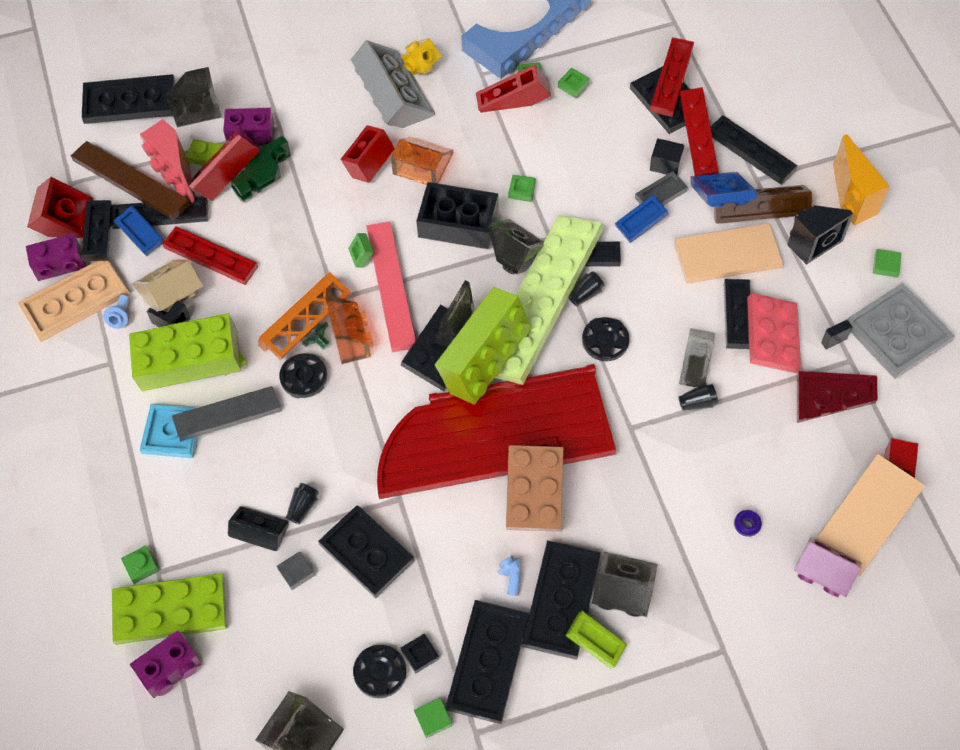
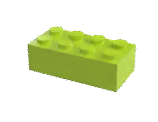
M493 287L436 362L435 366L450 394L475 405L479 398L485 394L492 380L498 376L508 358L514 354L521 340L528 335L531 325L517 295Z
M229 313L129 333L132 378L141 391L241 371L237 329Z

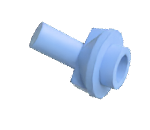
M121 294L117 305L110 306L105 310L103 318L108 326L116 329L126 326L129 313L125 310L130 297Z
M512 555L499 563L501 569L497 573L510 577L507 594L518 596L521 579L519 572L521 558L514 559Z

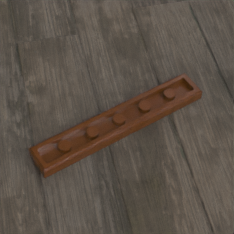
M88 141L70 155L75 163L172 220H175L190 206L188 199Z

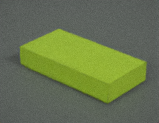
M584 611L578 613L566 634L569 639L610 669L616 666L627 646L624 641Z

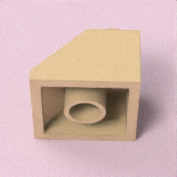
M174 259L132 283L136 291L152 309L157 311L163 310V312H168L176 301L194 297L198 293L197 290L203 287L189 260Z

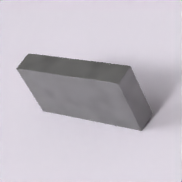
M672 171L637 192L635 199L641 204L654 195L664 206L687 192L688 187Z

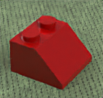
M49 177L36 189L27 227L47 237H61L74 233L76 238H83L87 200H93V197L53 177Z

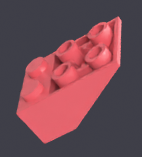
M162 119L140 133L143 140L141 146L144 152L151 158L149 161L151 168L156 173L160 172L168 185L173 184L179 195L185 196L193 203L195 201L194 191L189 187L192 179L190 163L176 130Z

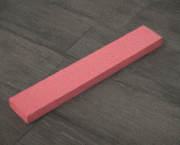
M388 221L366 225L369 242L373 247L372 257L392 352L408 350L414 344L415 336L391 223Z

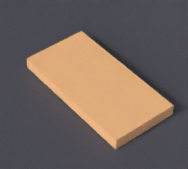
M770 223L676 238L674 242L686 284L782 268L783 265Z
M108 259V261H95L18 302L39 340L43 342L117 302L121 294L128 296L130 293Z
M877 454L816 540L861 562V570L859 572L861 576L925 485Z

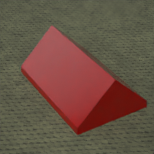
M239 128L192 177L189 187L213 201L230 183V180L234 179L259 153L260 149L244 130Z

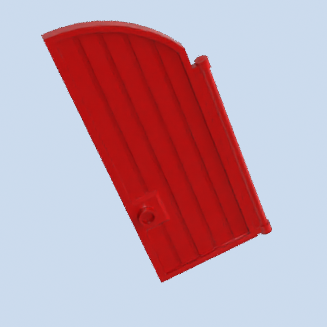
M591 364L586 365V367L527 377L523 385L510 381L489 384L485 394L479 398L475 405L450 394V392L429 394L430 404L414 407L393 429L383 447L377 470L379 499L508 475L509 445L563 447V465L616 455V447L595 377V365Z

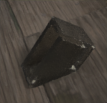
M690 328L679 384L698 387L706 383L715 333Z

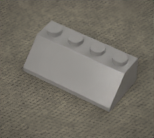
M366 40L350 60L355 67V72L361 77L364 88L370 93L374 105L382 114L383 121L389 126L405 128L432 117L435 113L413 75L405 68L400 53L395 49Z

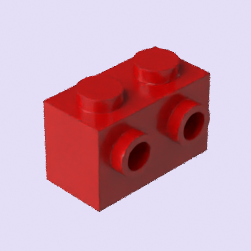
M366 125L340 160L352 178L369 183L395 148L384 129Z

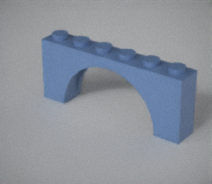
M547 0L550 8L544 18L537 24L520 31L499 32L487 29L476 23L461 36L462 51L502 79L506 74L511 73L519 63L527 60L537 48H541L551 36L556 35L564 25L572 22L575 16L582 10H586L591 0Z

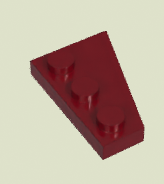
M798 371L797 423L875 404L878 400L877 375Z

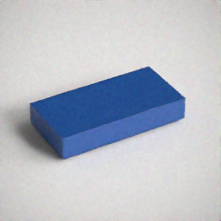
M652 195L618 220L615 226L631 243L669 215L668 210Z
M130 206L114 220L115 224L145 256H148L164 242V239L133 206Z

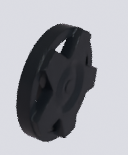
M609 317L595 318L583 330L582 345L587 354L599 361H613L623 356L627 351L629 333L618 319ZM591 329L593 334L586 337L588 331ZM620 330L622 331L624 337L619 335ZM591 348H598L600 354L594 352ZM614 348L621 349L619 352L612 354Z
M307 353L297 354L287 359L279 372L280 383L284 391L298 399L319 394L323 390L328 376L324 362L319 357ZM306 360H311L316 363L309 365L306 362ZM292 363H294V368L292 370H287V368ZM323 373L322 380L320 381L318 377ZM285 383L292 384L291 389Z
M374 645L368 647L355 660L353 666L354 681L359 690L369 697L386 698L392 696L402 687L406 679L404 658L391 646ZM376 651H383L380 655H376L375 653H373ZM395 658L399 660L402 668L394 665ZM362 661L365 668L358 672L359 665ZM398 681L393 688L388 690L389 682ZM372 684L374 691L368 690L363 685Z

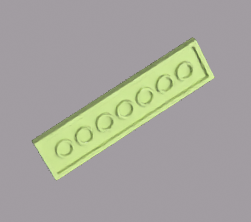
M558 215L516 293L531 328L528 335L521 340L514 354L508 358L495 378L524 384L604 229L602 223Z

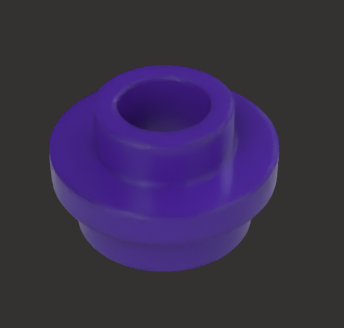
M752 510L739 512L734 520L736 531L745 537L755 536L759 533L762 526L761 518ZM743 522H750L752 524V527H745L743 525Z

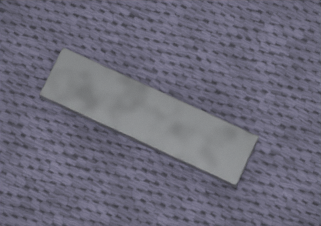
M273 386L172 415V419L181 442L281 412Z

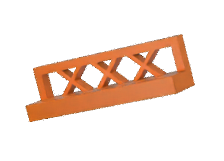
M329 272L259 337L258 346L264 352L269 349L281 360L351 294V291ZM334 287L342 293L337 299L326 298V294ZM317 303H323V312L320 315H309V310ZM305 320L306 328L302 332L291 331V327L297 321ZM281 336H288V345L280 351L274 343Z

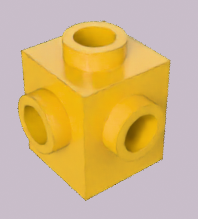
M430 38L411 42L405 47L407 51L400 56L404 61L405 68L412 75L418 73L424 75L434 68L433 64L442 57Z

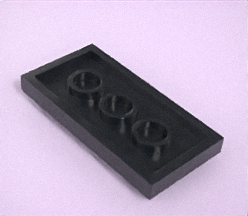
M174 74L83 83L81 118L84 124L175 115Z
M547 540L522 647L570 659H578L580 646L569 639L566 634L578 613L584 611L588 614L601 552Z
M478 600L474 601L445 706L446 711L502 725L529 613Z

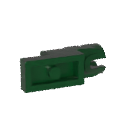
M283 135L260 148L259 153L245 166L246 171H242L234 179L230 180L231 187L240 201L245 202L252 198L251 191L260 193L264 188L281 178L277 164L291 156L288 141Z

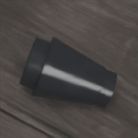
M595 272L585 273L568 298L578 307L580 304L601 293L605 284Z
M704 383L678 396L682 411L713 408V405L719 403L713 384L707 385Z
M300 483L298 488H294L285 518L300 525L301 521L319 500L317 498L319 491L307 484Z

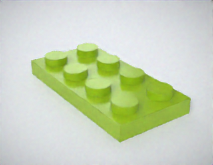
M222 573L112 589V635L115 645L167 638L177 630L181 635L227 629L224 576Z

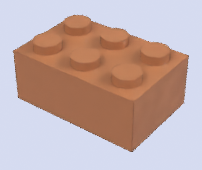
M509 445L506 530L561 531L563 447Z

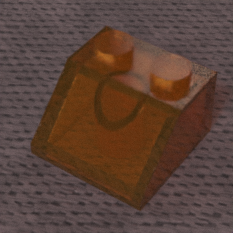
M414 137L400 139L391 156L393 175L427 185V182L439 183L454 150Z
M330 295L325 296L341 364L371 357L369 347H373L374 344L371 333H366L364 326H368L365 311H359L357 302Z

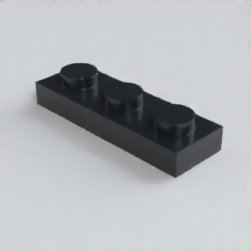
M87 200L82 245L83 261H108L111 200Z
M725 279L723 286L726 348L749 349L747 297L750 295V279Z

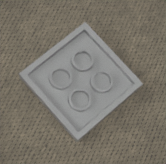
M903 283L846 319L852 325L851 333L894 379L940 350L955 337Z

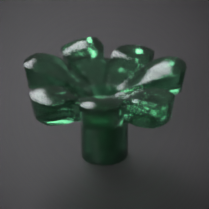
M325 321L317 325L314 330L315 332L311 331L306 336L307 339L302 342V345L307 347L310 344L317 343L324 349L330 343L323 336L325 329L329 326L328 323Z

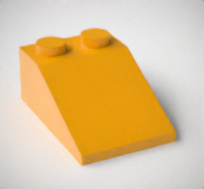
M845 134L842 137L833 168L840 208L851 210L854 213L851 222L855 226L878 215L889 189V184L851 138Z

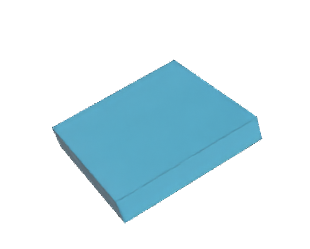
M150 404L140 446L141 454L193 458L197 437L180 442L172 415L195 409V407Z

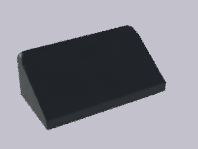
M240 506L228 521V536L277 551L288 528L289 521Z

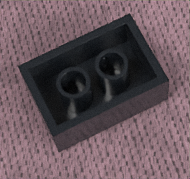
M427 182L416 220L418 238L489 249L499 211L498 193Z

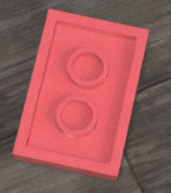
M751 293L747 297L750 363L797 373L801 369L797 303Z

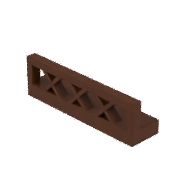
M805 185L755 189L756 200H750L747 204L737 205L731 202L724 203L722 207H714V221L718 224L793 217L800 211L808 210L812 207V191Z

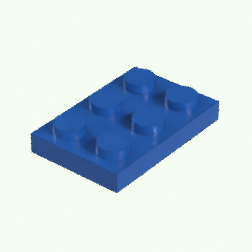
M738 172L690 176L691 187L711 207H722L724 203L731 202L743 205L747 204L750 200H756V190Z

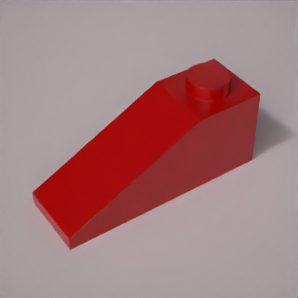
M536 64L476 92L478 110L481 113L532 106L551 97L548 78Z

